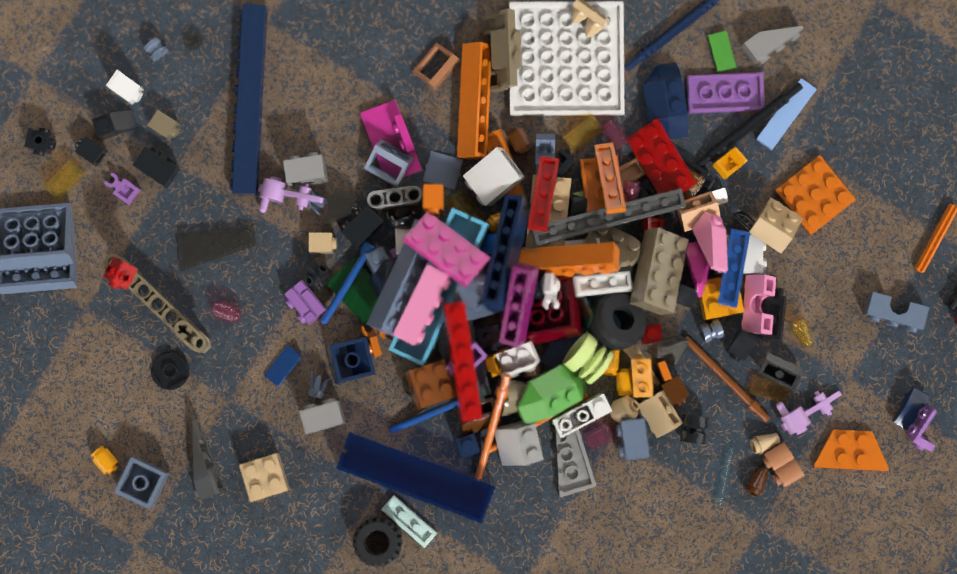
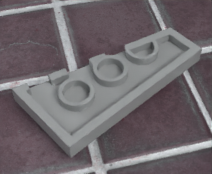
M579 429L560 438L556 430L559 497L596 487Z

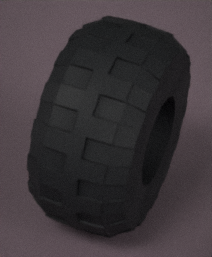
M628 293L605 294L593 303L588 312L590 333L598 340L601 346L605 345L606 349L612 351L624 350L638 343L644 335L646 329L645 313L643 308L630 304L631 295ZM613 313L619 317L621 329L614 324Z

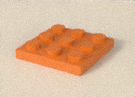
M820 155L775 190L785 205L803 218L801 224L810 235L856 200Z

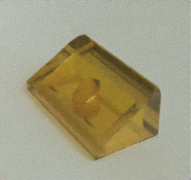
M592 114L567 133L562 140L575 154L604 130Z
M68 160L43 188L58 201H61L86 173L73 161Z
M462 189L451 196L445 203L450 210L454 208L481 221L487 217Z

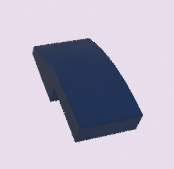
M913 386L903 398V406L893 417V422L908 431L909 426L918 417L920 409L927 403L929 395Z

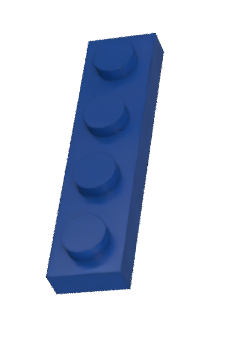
M736 229L730 230L727 246L728 270L722 274L717 301L718 305L737 308L750 232Z

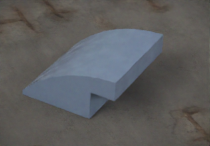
M62 203L0 209V294L77 288L75 230L71 204Z

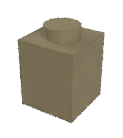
M159 110L156 111L147 125L168 140L175 138L180 131V128H178L180 124Z

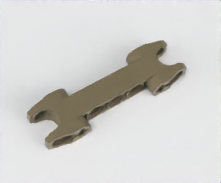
M110 253V254L104 259V263H105V266H106V267L109 265V261H110V259H112L113 257H116V258H118V259H120V260H122V261H124V262L130 264L131 266H133V265H132L127 259H125L124 257H121V256H119V255H117V254H113V253ZM137 270L133 282L128 288L174 331L176 336L190 349L206 354L212 347L210 339ZM147 285L149 291L146 295L142 296L140 290L143 286ZM157 299H161L163 302L159 309H156L154 306V302ZM171 312L176 313V319L173 322L168 320V315ZM199 339H202L203 345L198 348L196 343Z

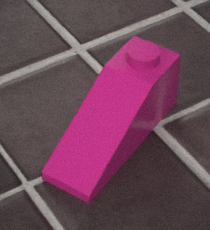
M697 241L688 243L685 261L698 297H702L711 267Z

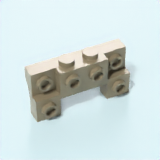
M507 8L495 14L483 16V20L489 21V30L484 31V35L491 37L492 69L495 70L491 71L490 92L492 93L518 86L517 69L522 68L521 32L515 28V10Z

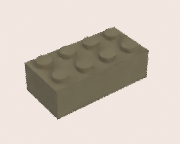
M661 228L644 231L640 250L641 256L638 260L630 304L659 315L675 312L688 239Z

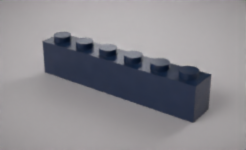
M505 195L481 298V303L489 311L505 312L513 266L517 265L531 208V204L523 195Z

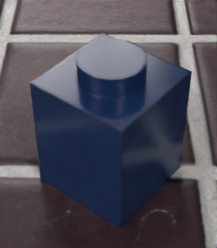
M475 434L456 439L461 458L480 452Z

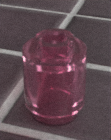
M610 120L602 126L604 128L601 131L608 143L613 142L615 150L628 142L626 139L627 135L617 121L613 122Z
M217 300L212 309V315H215V318L230 324H234L235 321L238 322L242 314L240 306L224 300Z

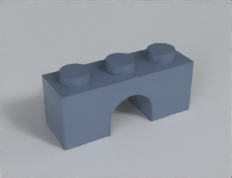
M877 292L869 293L864 315L868 316V320L879 322L880 320L887 321L886 325L897 328L898 325L905 326L906 331L917 333V330L924 329L929 307L909 302L906 303L904 312L898 315L890 308L891 296Z

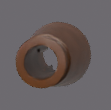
M758 467L746 482L745 491L759 497L760 493H763L769 471Z

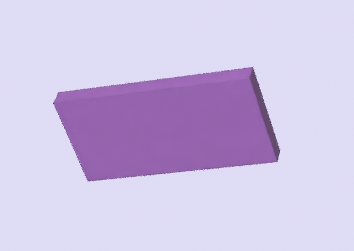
M763 72L687 75L688 114L760 111L765 107Z

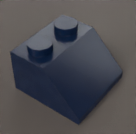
M367 337L326 347L335 384L376 374Z

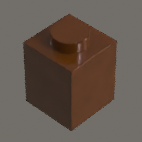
M675 376L660 385L672 406L676 404L679 407L686 403V398L690 396L679 376Z

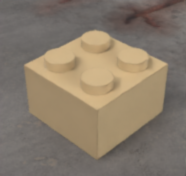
M770 198L760 211L749 232L779 253H782L793 239L803 218L796 212L783 206L779 201Z
M279 453L239 465L250 502L290 490Z

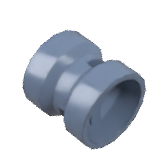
M719 319L713 320L710 324L704 323L699 325L700 331L704 333L702 337L705 343L712 341L713 338L719 339L724 337Z

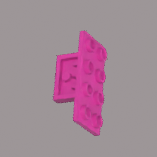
M395 100L360 113L373 149L382 139L414 157L404 177L422 171ZM377 154L376 157L381 170L397 179L402 168Z

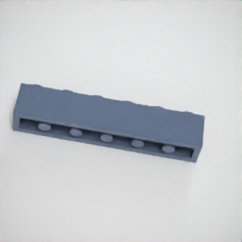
M415 219L411 229L418 223L419 220ZM405 242L367 322V325L391 336H394L393 333L428 263V259Z

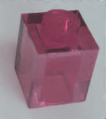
M602 424L583 433V436L590 450L594 451L612 442L611 437L614 434L610 426L606 427L605 424Z

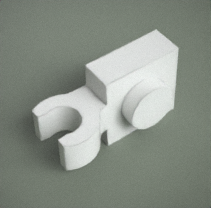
M545 273L543 288L545 293L543 307L545 309L549 308L550 302H553L555 309L559 308V301L556 298L557 291L560 290V281L553 273Z

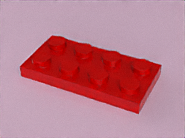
M659 119L653 120L626 139L658 194L681 189L682 193L697 184Z

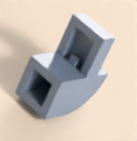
M536 134L535 175L538 172L540 156L555 158V134Z

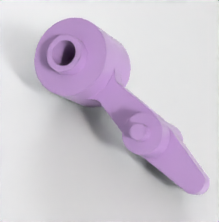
M271 176L270 179L264 178L263 184H259V197L262 198L259 210L262 213L267 211L269 201L283 203L284 196L296 198L295 205L299 206V210H303V207L307 208L309 201L323 204L324 198L310 195L312 189L308 188L309 184L304 183V186H300L299 192L286 190L287 184L281 182V178Z
M838 390L828 397L825 396L824 392H814L815 397L813 399L816 404L805 411L799 406L788 412L782 402H778L776 407L782 415L780 417L783 422L781 427L784 431L788 430L790 435L803 433L807 430L806 426L811 423L808 416L820 409L823 415L827 414L829 416L832 414L831 410L833 407L830 402L842 395Z

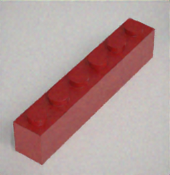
M463 300L444 302L442 306L459 417L463 422L481 419L482 412L465 302Z

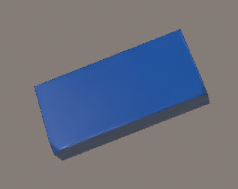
M287 345L264 376L277 387H280L303 357Z

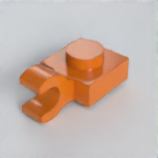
M362 326L361 333L368 337V345L373 358L381 356L382 352L375 333L376 329L372 328L371 332H366L364 326Z

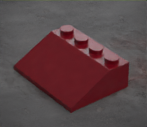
M562 275L556 277L560 281V290L557 291L556 298L559 301L558 309L553 307V302H550L549 308L545 309L543 307L544 299L537 298L533 300L525 342L531 340L533 344L582 336L581 315L578 300L575 296L573 276ZM500 312L501 330L505 312Z

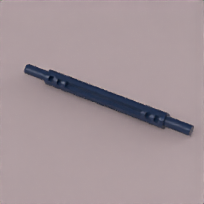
M719 0L702 1L638 51L637 55L624 65V69L628 72L641 61L647 60L716 6Z

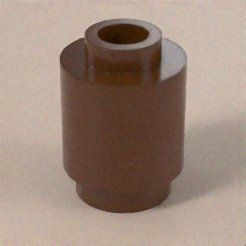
M517 126L508 131L510 134L507 138L519 156L533 149L531 146L532 142L524 127L519 128Z

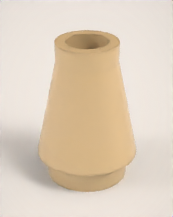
M777 433L754 436L753 439H750V446L754 454H762L773 446L780 444V438Z

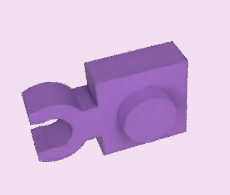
M111 173L110 175L114 177L115 181L112 184L105 181V185L109 188H116L113 194L130 205L141 190L125 178L120 182V178L116 174Z

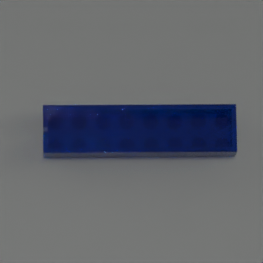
M349 432L343 447L348 452L341 453L336 469L476 522H483L496 487L495 485L359 434Z

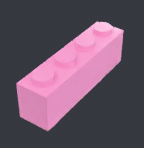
M427 264L393 333L394 336L412 345L422 343L426 335L424 330L427 325H431L434 319V315H432L435 307L439 308L443 300L441 295L444 290H448L452 282L448 274Z

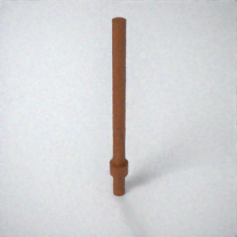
M689 336L683 340L748 405L747 408L752 413L755 412L765 423L771 418L760 407L761 405L736 384Z

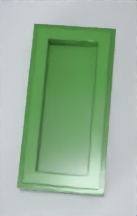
M727 31L708 35L717 73L736 68Z

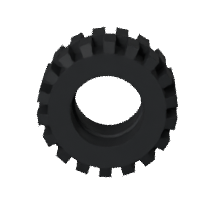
M374 517L364 521L356 529L353 536L355 555L368 566H386L393 562L401 551L402 534L393 521L384 517ZM380 530L386 533L389 538V546L386 551L373 553L368 549L366 539L372 531Z

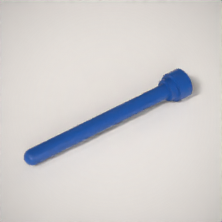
M364 242L362 244L361 255L321 318L322 324L329 322L366 261L365 254L376 249L369 243Z
M457 398L389 427V431L391 433L398 432L458 406Z

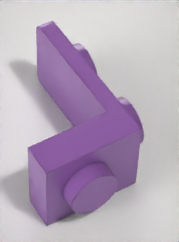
M927 403L920 409L914 423L909 426L906 436L914 442L913 445L922 451L925 448L932 452L936 445L928 438L922 436L937 410Z

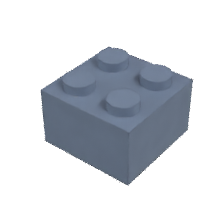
M645 418L620 421L619 425H616V435L621 437V445H618L619 456L623 457V460L649 458Z
M136 456L131 457L114 493L148 509L154 508L170 472Z

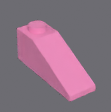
M705 212L691 228L711 269L726 273L728 270L726 229L720 216Z

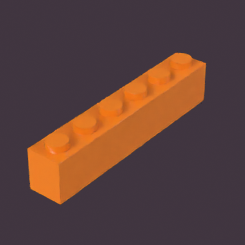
M483 42L462 44L457 157L468 160L486 157L488 142L491 45Z
M615 242L521 249L518 264L523 263L539 267L538 275L540 277L545 275V273L568 277L574 276V274H611L619 270L620 250Z

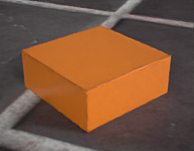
M666 362L657 363L656 365L663 382L672 379Z

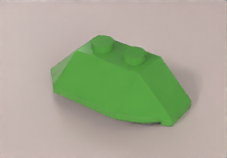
M560 364L529 381L521 401L517 405L523 423L527 425L551 418L581 401L588 389L584 379L578 376L579 372H573L565 365Z

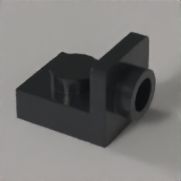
M562 149L558 151V155L566 161L563 162L561 160L559 162L557 177L563 178L576 161L574 159L575 156L567 149L565 151Z

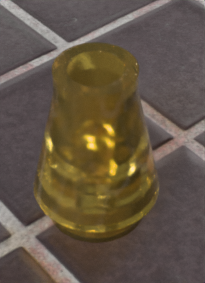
M800 318L790 324V330L802 344L803 348L814 343L808 321Z

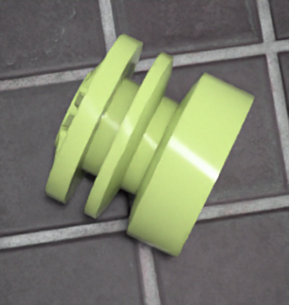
M586 332L573 344L562 364L573 372L581 367L578 376L580 378L585 377L584 381L591 384L605 372L614 356V352L609 349L606 350L605 345L595 349L598 340Z

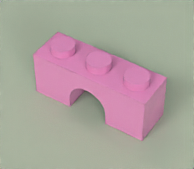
M746 275L743 301L744 313L741 323L744 331L750 334L772 335L773 315L764 314L761 304L766 297L775 296L776 277L769 275Z

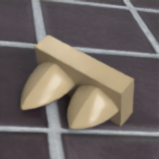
M576 0L572 5L574 6L571 14L573 23L581 22L589 17L585 27V37L594 36L610 22V19L584 0Z

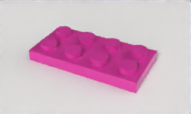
M428 211L403 240V242L465 288L490 259L489 256Z

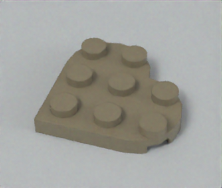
M614 227L590 232L585 238L587 239L586 244L597 243L595 238H599L600 243L615 242L620 250L619 269L628 265L632 267L641 256L640 242L633 236Z

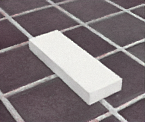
M630 271L574 276L572 278L576 297L633 290Z

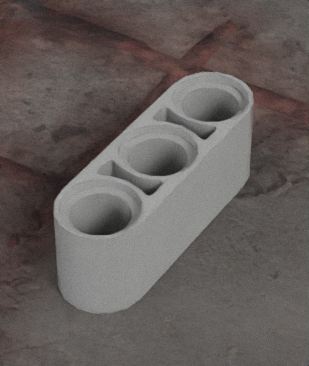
M417 186L384 189L369 193L367 202L374 210L419 204L423 199V194ZM417 191L419 193L418 199L411 200L409 198L410 192ZM394 193L400 195V200L396 203L390 201V197ZM374 196L381 197L379 205L371 203V199Z

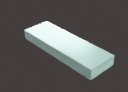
M395 495L381 509L424 548L437 534L435 530Z

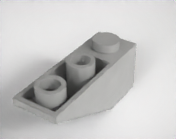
M803 26L759 32L742 45V48L755 65L758 62L763 64L771 58L769 54L774 51L776 53L780 52L786 47V42L789 40L794 42L801 36L800 32L803 30Z

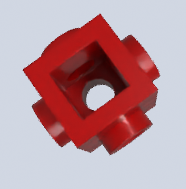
M113 257L105 269L103 278L109 280L108 285L116 289L122 287L127 290L133 282L138 269Z

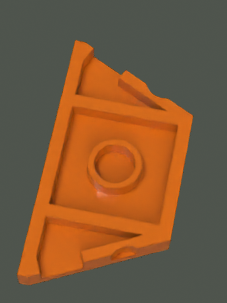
M832 429L828 440L813 464V467L889 471V467L872 431Z

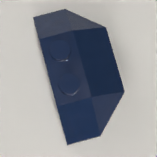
M677 62L658 65L642 85L648 123L659 119L671 139L688 137V114L682 77Z

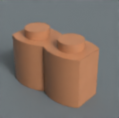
M784 442L763 453L765 458L762 461L767 469L771 468L774 475L772 477L778 486L786 487L804 476L803 471Z

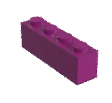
M523 263L513 266L499 342L515 347L525 343L539 267Z

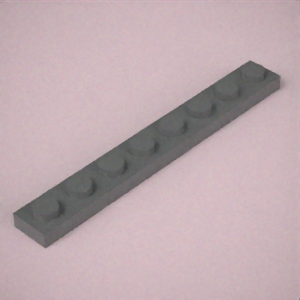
M677 189L626 202L625 212L607 214L606 208L549 222L547 232L532 230L535 244L539 246L686 208L682 190Z

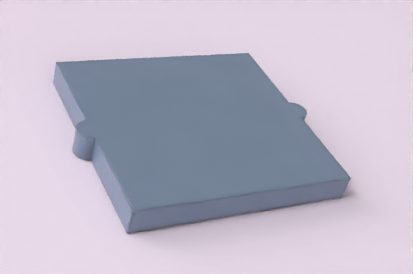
M431 151L428 164L425 165L426 171L423 181L431 184H443L444 187L455 190L458 177L461 176L460 169L463 159Z

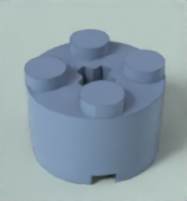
M479 272L466 288L458 284L453 301L463 300L467 309L479 313L483 306L481 298L487 274Z

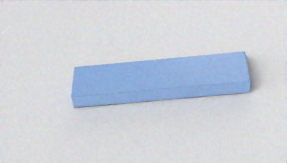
M802 78L798 83L803 86V89L790 98L789 102L774 114L756 139L770 150L775 147L817 90Z

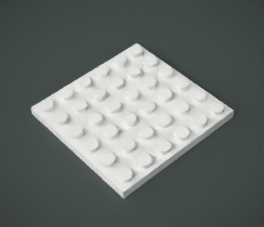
M623 1L587 2L610 19L606 27L591 37H585V27L589 17L578 23L572 22L571 14L574 2H510V9L515 10V28L521 32L522 68L517 69L518 86L510 87V116L624 115Z

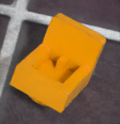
M734 147L712 166L725 180L745 164L747 159L737 147Z
M506 347V348H503V349H499L498 352H499V351H502V350H505V349H507V348H509V347ZM496 353L490 354L485 359L486 368L491 372L492 377L500 375L503 371L495 355Z

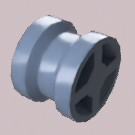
M158 37L152 39L144 46V50L150 53V58L153 61H157L168 52V49L162 46L161 40Z

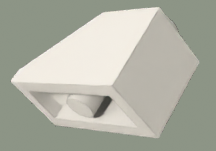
M116 70L106 84L109 89L132 105L134 102L137 103L143 95V89L118 70Z

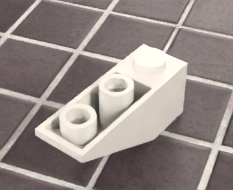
M598 393L558 416L552 422L560 438L612 412V409L605 395Z

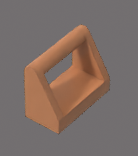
M435 43L412 72L433 90H436L459 63V58L440 44ZM440 51L449 59L435 76L429 79L421 71Z

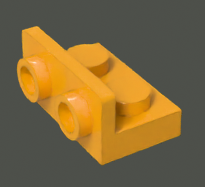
M635 354L631 359L634 397H653L651 359L643 358V354Z

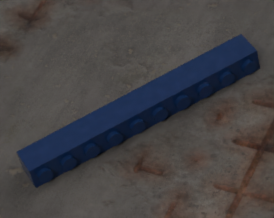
M243 4V9L239 11V21H242V27L238 29V40H241V45L237 48V59H240L239 66H236V77H239L238 85H235V96H238L237 103L234 104V115L237 116L236 122H233V134H235V141H232L234 160H231L233 179H230L229 184L230 190H232L234 195L258 196L268 15L266 5Z

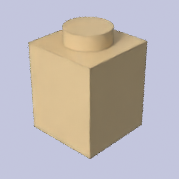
M309 233L310 254H333V249H337V238H334L333 233Z

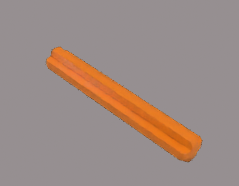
M953 204L947 206L914 267L916 271L924 273L957 213V206Z

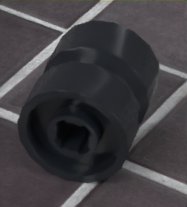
M684 414L682 425L685 429L681 431L680 441L705 445L707 434L704 430L708 428L709 418Z

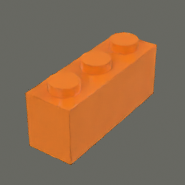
M424 184V212L426 214L428 211L436 218H440V215H444L443 184Z

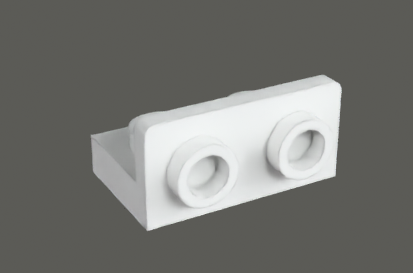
M531 340L519 347L513 346L495 354L503 370V373L500 375L501 378L504 373L511 375L510 379L518 376L523 371L529 373L535 370L536 365L540 362V358Z

